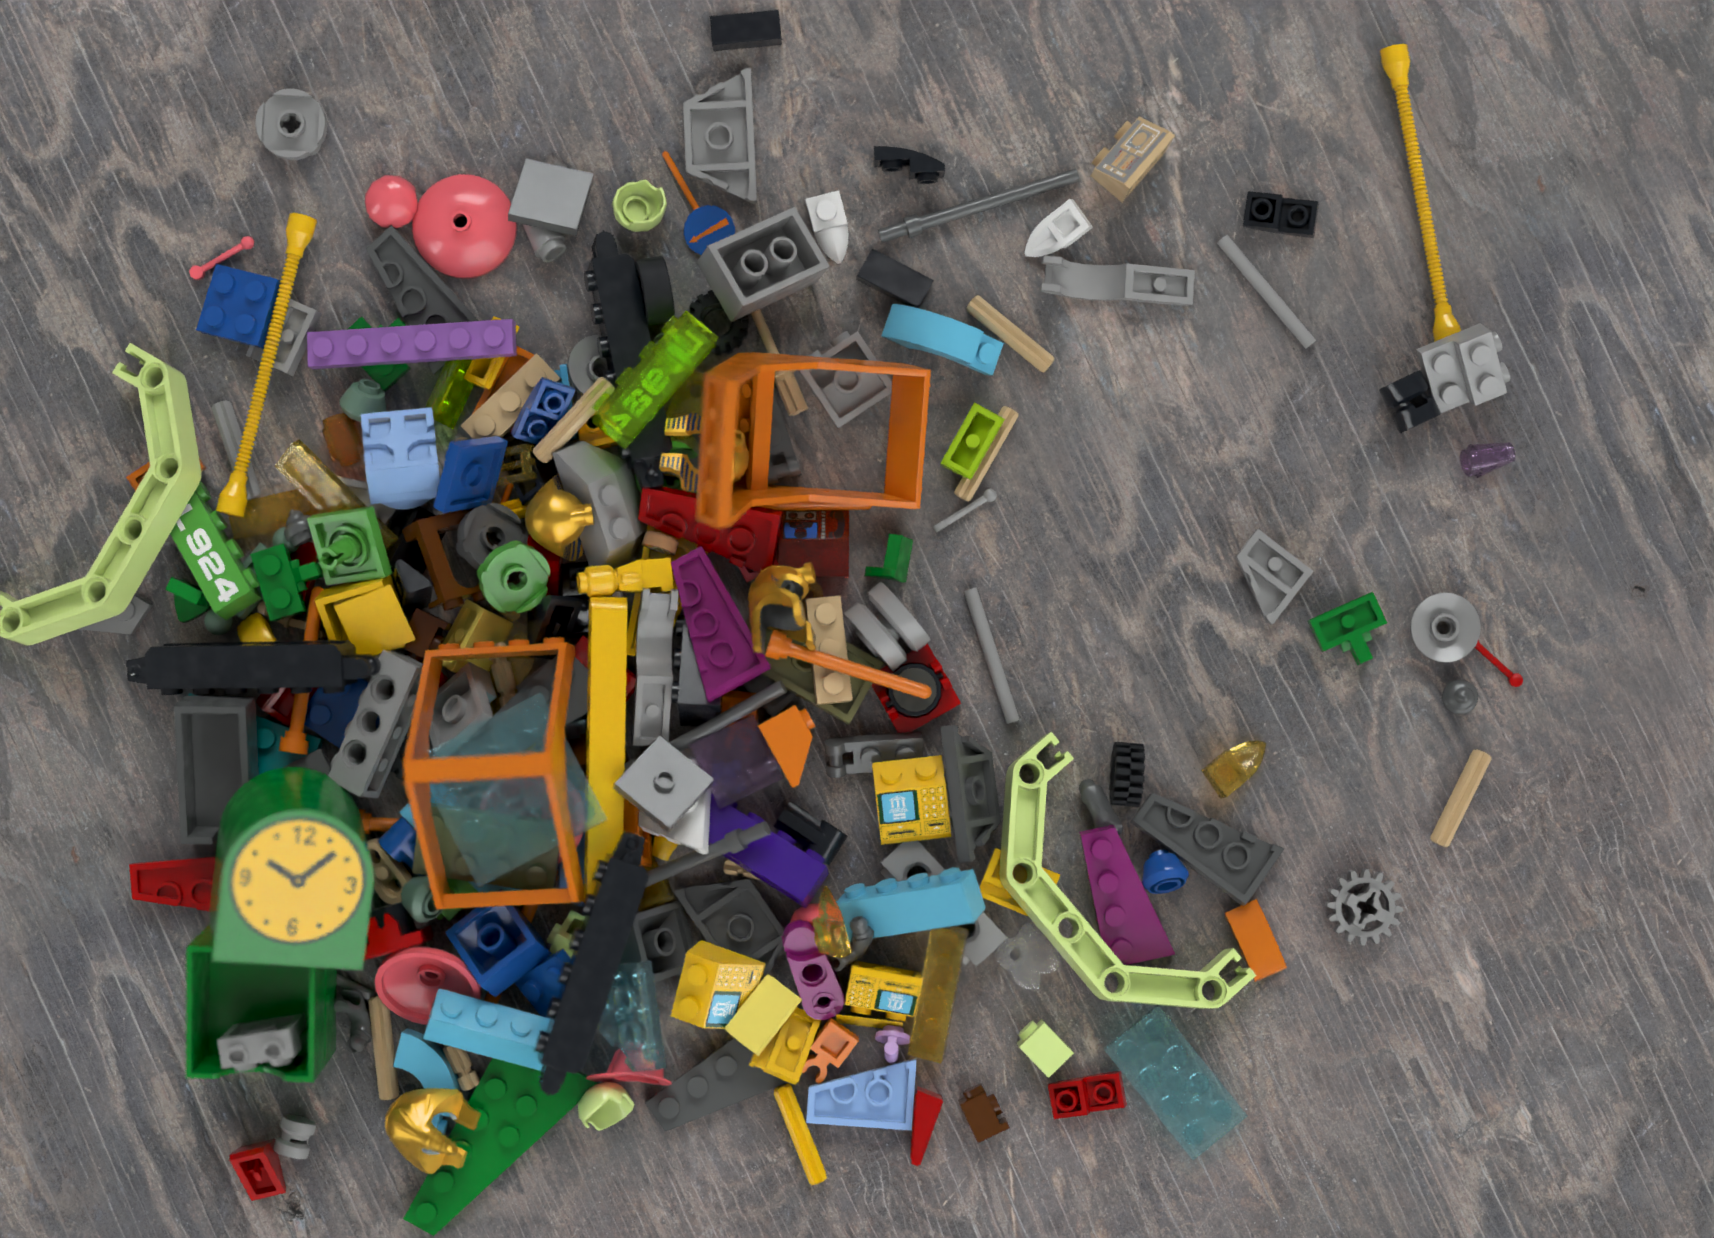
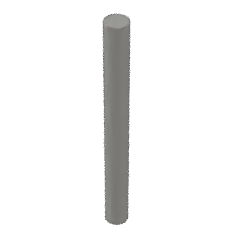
M1228 234L1218 241V246L1302 346L1307 349L1316 341L1313 335Z
M977 587L963 591L1006 724L1020 720Z

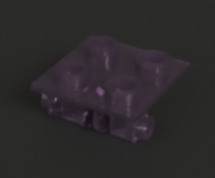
M754 715L689 745L699 767L714 778L710 790L719 809L783 779L780 765L775 756L773 757Z

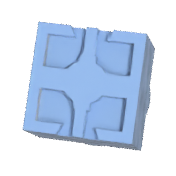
M432 407L361 414L365 471L370 504L382 503L394 509H412L425 504L432 498H436L440 475Z

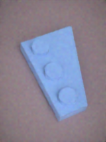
M917 1059L810 1085L806 1123L912 1131Z

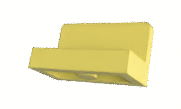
M466 599L442 644H460L461 649L473 648L474 642L505 643L514 624ZM489 658L443 661L442 666L457 673L468 662H471L490 672L493 661L489 660Z

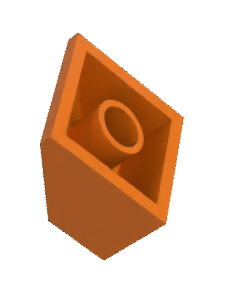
M794 705L758 725L792 788L800 783L813 739L810 729L816 727L807 709L804 708L799 711L797 705Z

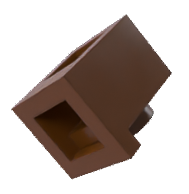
M416 608L409 622L415 640L406 643V646L401 648L406 650L405 655L423 664L425 651L438 650V645L442 644L445 639L441 635L443 629L450 630L453 624Z
M982 1084L974 1085L962 1092L964 1097L958 1101L977 1143L1010 1128L1005 1117L997 1118V1115L1003 1112L994 1093L987 1096Z

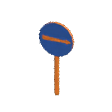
M664 151L662 153L664 160L694 210L689 214L684 224L686 243L693 252L702 255L708 245L735 234L733 220L725 210L717 206L705 205L699 207L667 151Z

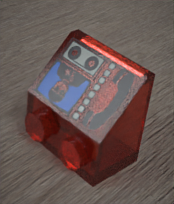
M849 510L782 511L779 530L778 565L797 569L804 567V563L812 562L816 578L849 579Z

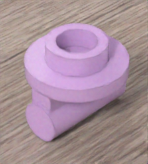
M884 1026L883 1031L876 1032L875 1040L885 1044L884 1058L887 1063L893 1064L897 1062L898 1045L910 1043V1035L904 1033V1028Z

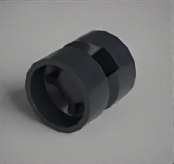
M1421 370L1379 389L1386 406L1395 410L1392 418L1399 433H1403L1442 414L1434 397L1426 395L1429 386Z

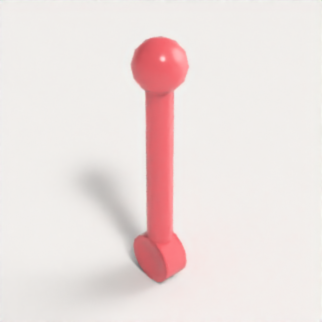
M245 236L241 239V243L201 267L198 265L192 266L189 270L190 276L195 280H201L204 278L205 272L215 267L216 264H220L243 249H252L255 244L254 239L250 236Z

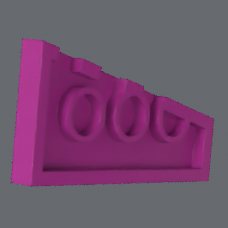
M702 546L671 562L708 703L771 669L764 654L753 651L751 631Z
M1109 825L1080 831L1081 845L1101 939L1123 965L1176 955L1115 826Z

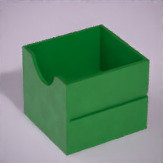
M209 924L201 934L186 946V1078L217 1079L234 1073L262 1072L277 1075L286 1082H314L336 1051V1011L334 1005L337 993V968L212 961L211 929ZM305 1013L307 1028L299 1035L302 1050L292 1058L291 1063L281 1066H270V1062L256 1063V1068L241 1072H235L234 1067L222 1069L217 1040L234 1024Z

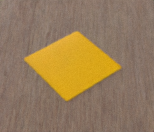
M390 584L334 606L349 641L355 646L356 654L378 655L383 650H391L415 640V636Z

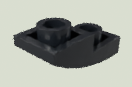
M874 146V167H882L884 172H897L902 170V166H909V179H917L918 184H933L938 182V178H944L945 164L931 156L899 147Z
M1248 191L1243 227L1278 234L1314 238L1319 203L1318 201L1283 198L1281 194Z

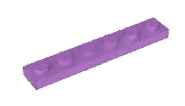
M513 319L307 332L308 367L311 369L517 356L516 322Z

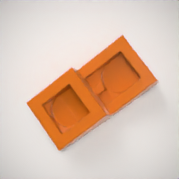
M1257 899L1248 902L1244 906L1241 905L1225 912V918L1240 947V953L1247 967L1251 968L1256 974L1253 978L1254 982L1287 968Z

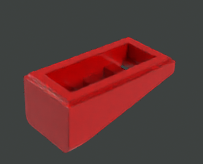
M919 1086L915 1090L910 1149L911 1164L915 1166L921 1165L943 1104L942 1095Z

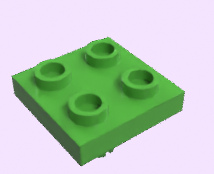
M373 506L314 514L307 518L317 552V559H319L326 585L386 578L392 574Z

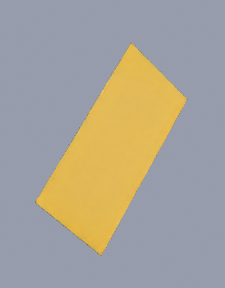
M840 1014L836 1016V1021L842 1024L882 1029L884 1026H903V1022Z

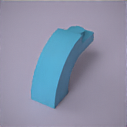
M892 304L881 335L906 348L936 354L990 376H993L1004 344L983 334L984 331L937 313L900 304Z
M409 1028L402 1031L393 1067L413 1074L420 1081L423 1088L458 1089L460 1091V1085L457 1081L458 1076L454 1074L442 1048L436 1042L423 1039L424 1034ZM442 1112L433 1117L432 1123L438 1131L445 1135L448 1121L443 1120V1116H451L448 1113Z

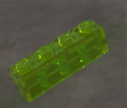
M687 310L679 318L673 315L661 330L664 336L656 344L650 341L638 356L641 359L640 363L634 369L628 366L615 382L619 385L611 395L605 392L593 406L596 412L592 423L624 449L630 445L716 346L719 337Z

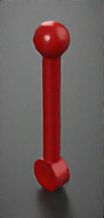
M1478 640L1475 648L1508 678L1509 685L1512 687L1521 686L1523 677L1518 673H1512Z

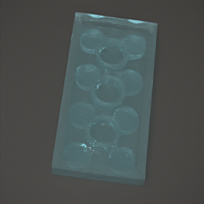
M1159 1005L1152 1008L1103 1048L1192 1160H1195L1247 1117V1114Z

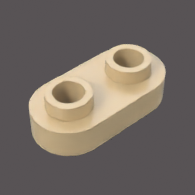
M379 839L367 841L373 866V888L380 898L388 904L402 902L401 891L405 883L412 879L411 874L402 862L395 860L381 847L378 842ZM375 851L379 853L381 860L376 858ZM396 879L400 882L402 888L396 885Z

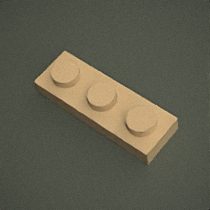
M536 353L479 407L461 427L473 439L493 436L502 438L514 426L527 398L542 377L558 383L562 380Z
M841 595L805 599L806 620L811 623L816 635V649L814 650L848 660ZM811 663L816 705L851 702L853 700L850 675Z

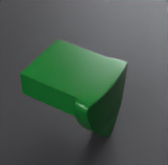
M889 533L883 568L866 566L864 576L905 583L913 540L903 535Z
M170 578L165 590L174 594L175 609L180 622L187 623L202 616L211 608L201 588L181 579Z

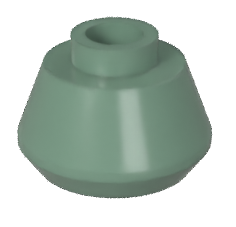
M361 379L360 382L352 383L339 400L342 411L348 417L361 422V414L387 412L384 391L377 382L370 379Z
M416 876L403 886L401 891L402 905L416 921L421 923L435 919L442 912L443 909L435 908L428 876Z

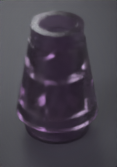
M1510 442L1469 444L1467 449L1460 452V464L1463 472L1468 477L1474 476L1476 478H1480L1512 463L1516 458L1515 449Z

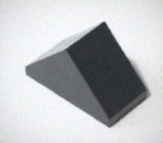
M558 595L543 597L537 606L527 611V640L530 641V644H543L544 638L554 637L565 638V642L568 643L584 603L581 598ZM557 654L529 657L552 660Z

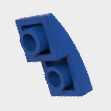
M542 377L530 393L511 430L513 437L537 445L556 425L557 420L560 421L566 414L576 391L575 388Z

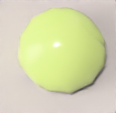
M646 179L626 183L617 189L612 201L614 216L618 223L633 232H646L656 227L661 222L667 206L663 188L654 187Z
M603 1082L592 1086L585 1092L578 1103V1115L586 1128H589L588 1123H591L600 1131L624 1119L633 1110L635 1104L622 1085L615 1082Z

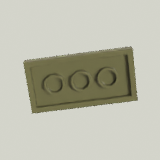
M748 616L745 623L751 631L750 616ZM768 628L765 633L764 656L772 630ZM792 639V643L807 647L805 642ZM846 641L849 661L878 670L881 669L884 664L883 662ZM765 656L771 669L760 674L774 683L781 680L786 690L847 725L852 721L872 685V682L850 676L853 699L851 702L816 705L811 663L787 656V659L780 657L779 660Z
M431 802V813L447 878L524 890L555 889L560 847L553 820ZM416 835L412 873L427 875L418 835Z

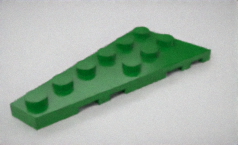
M492 1058L468 1101V1104L473 1109L481 1113L476 1129L471 1130L456 1123L448 1137L457 1147L468 1152L463 1167L458 1169L452 1165H441L436 1172L428 1174L403 1219L435 1236L576 1106L589 1088L600 1082L587 1080V1075L580 1071L575 1074L567 1072L559 1092L556 1095L547 1096L544 1091H541L540 1082H538L539 1076H541L539 1070Z

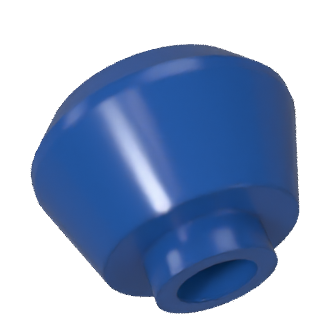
M1167 850L1151 853L1148 856L1149 859L1144 862L1142 885L1153 894L1175 891L1186 883L1189 876L1187 868L1177 855L1169 853Z

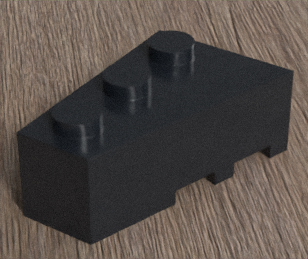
M678 615L676 635L682 637V648H675L674 669H679L680 675L679 682L673 681L671 701L678 704L680 726L697 727L721 713L722 696L708 703L685 615Z

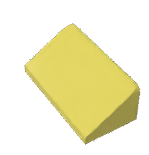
M767 974L726 1025L725 1031L759 1056L802 999L770 974Z

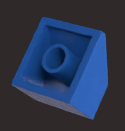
M516 905L477 907L445 932L477 983L494 997H497L552 954L537 930Z

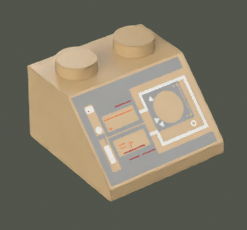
M1138 117L1133 124L1126 121L1114 136L1118 140L1110 151L1104 147L1092 161L1095 168L1091 177L1119 201L1123 202L1168 150L1175 135L1169 130L1141 117Z

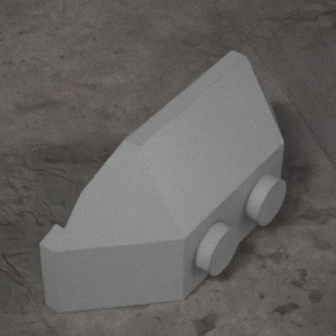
M578 441L553 452L552 455L564 491L576 496L582 504L591 503L594 525L585 526L579 536L589 566L610 565L614 569L631 563L644 538L645 532H647L648 524L638 520L641 499L631 468L628 469L626 460L585 441Z

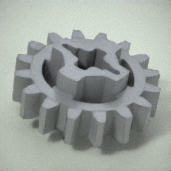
M1362 868L1359 877L1354 870H1349V880L1346 881L1341 877H1337L1336 881L1340 887L1337 890L1333 888L1328 889V892L1334 898L1333 901L1324 903V906L1333 909V913L1326 916V919L1328 921H1337L1338 924L1334 927L1333 931L1337 934L1346 931L1344 940L1352 942L1355 936H1357V941L1360 945H1366L1367 937H1370L1373 943L1378 944L1380 943V933L1388 937L1392 935L1388 928L1390 924L1400 925V922L1394 918V914L1403 912L1402 907L1395 905V901L1402 897L1401 893L1390 891L1395 884L1392 880L1382 883L1383 873L1376 872L1371 878L1369 869ZM1366 883L1361 891L1352 894L1347 892L1355 885ZM1381 892L1385 898L1386 910L1382 909L1379 900ZM1359 901L1366 902L1370 906L1368 913L1361 912V909L1357 907ZM1342 904L1346 905L1349 914L1346 921L1342 914ZM1374 920H1378L1380 922L1378 925L1371 929L1362 930V928L1364 929L1366 924L1369 922H1372Z

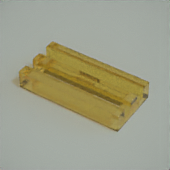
M522 444L506 448L504 457L520 454L521 460L503 463L500 472L522 468V473L499 477L496 487L537 479V472H532V466L536 465V460L530 456V452L534 449V444Z

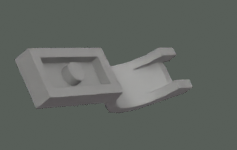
M1043 255L1041 258V264H1045L1044 283L1040 284V292L1082 300H1125L1188 307L1193 305L1195 270L1127 263L1121 265L1080 264L1064 260L1062 257Z
M642 588L636 634L633 745L650 746L659 736L667 742L669 740L673 681L671 659L674 618L678 608V589H671L670 594L650 593V588Z

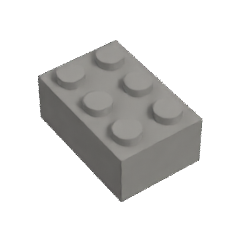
M795 207L708 245L696 262L731 322L817 283L830 267Z

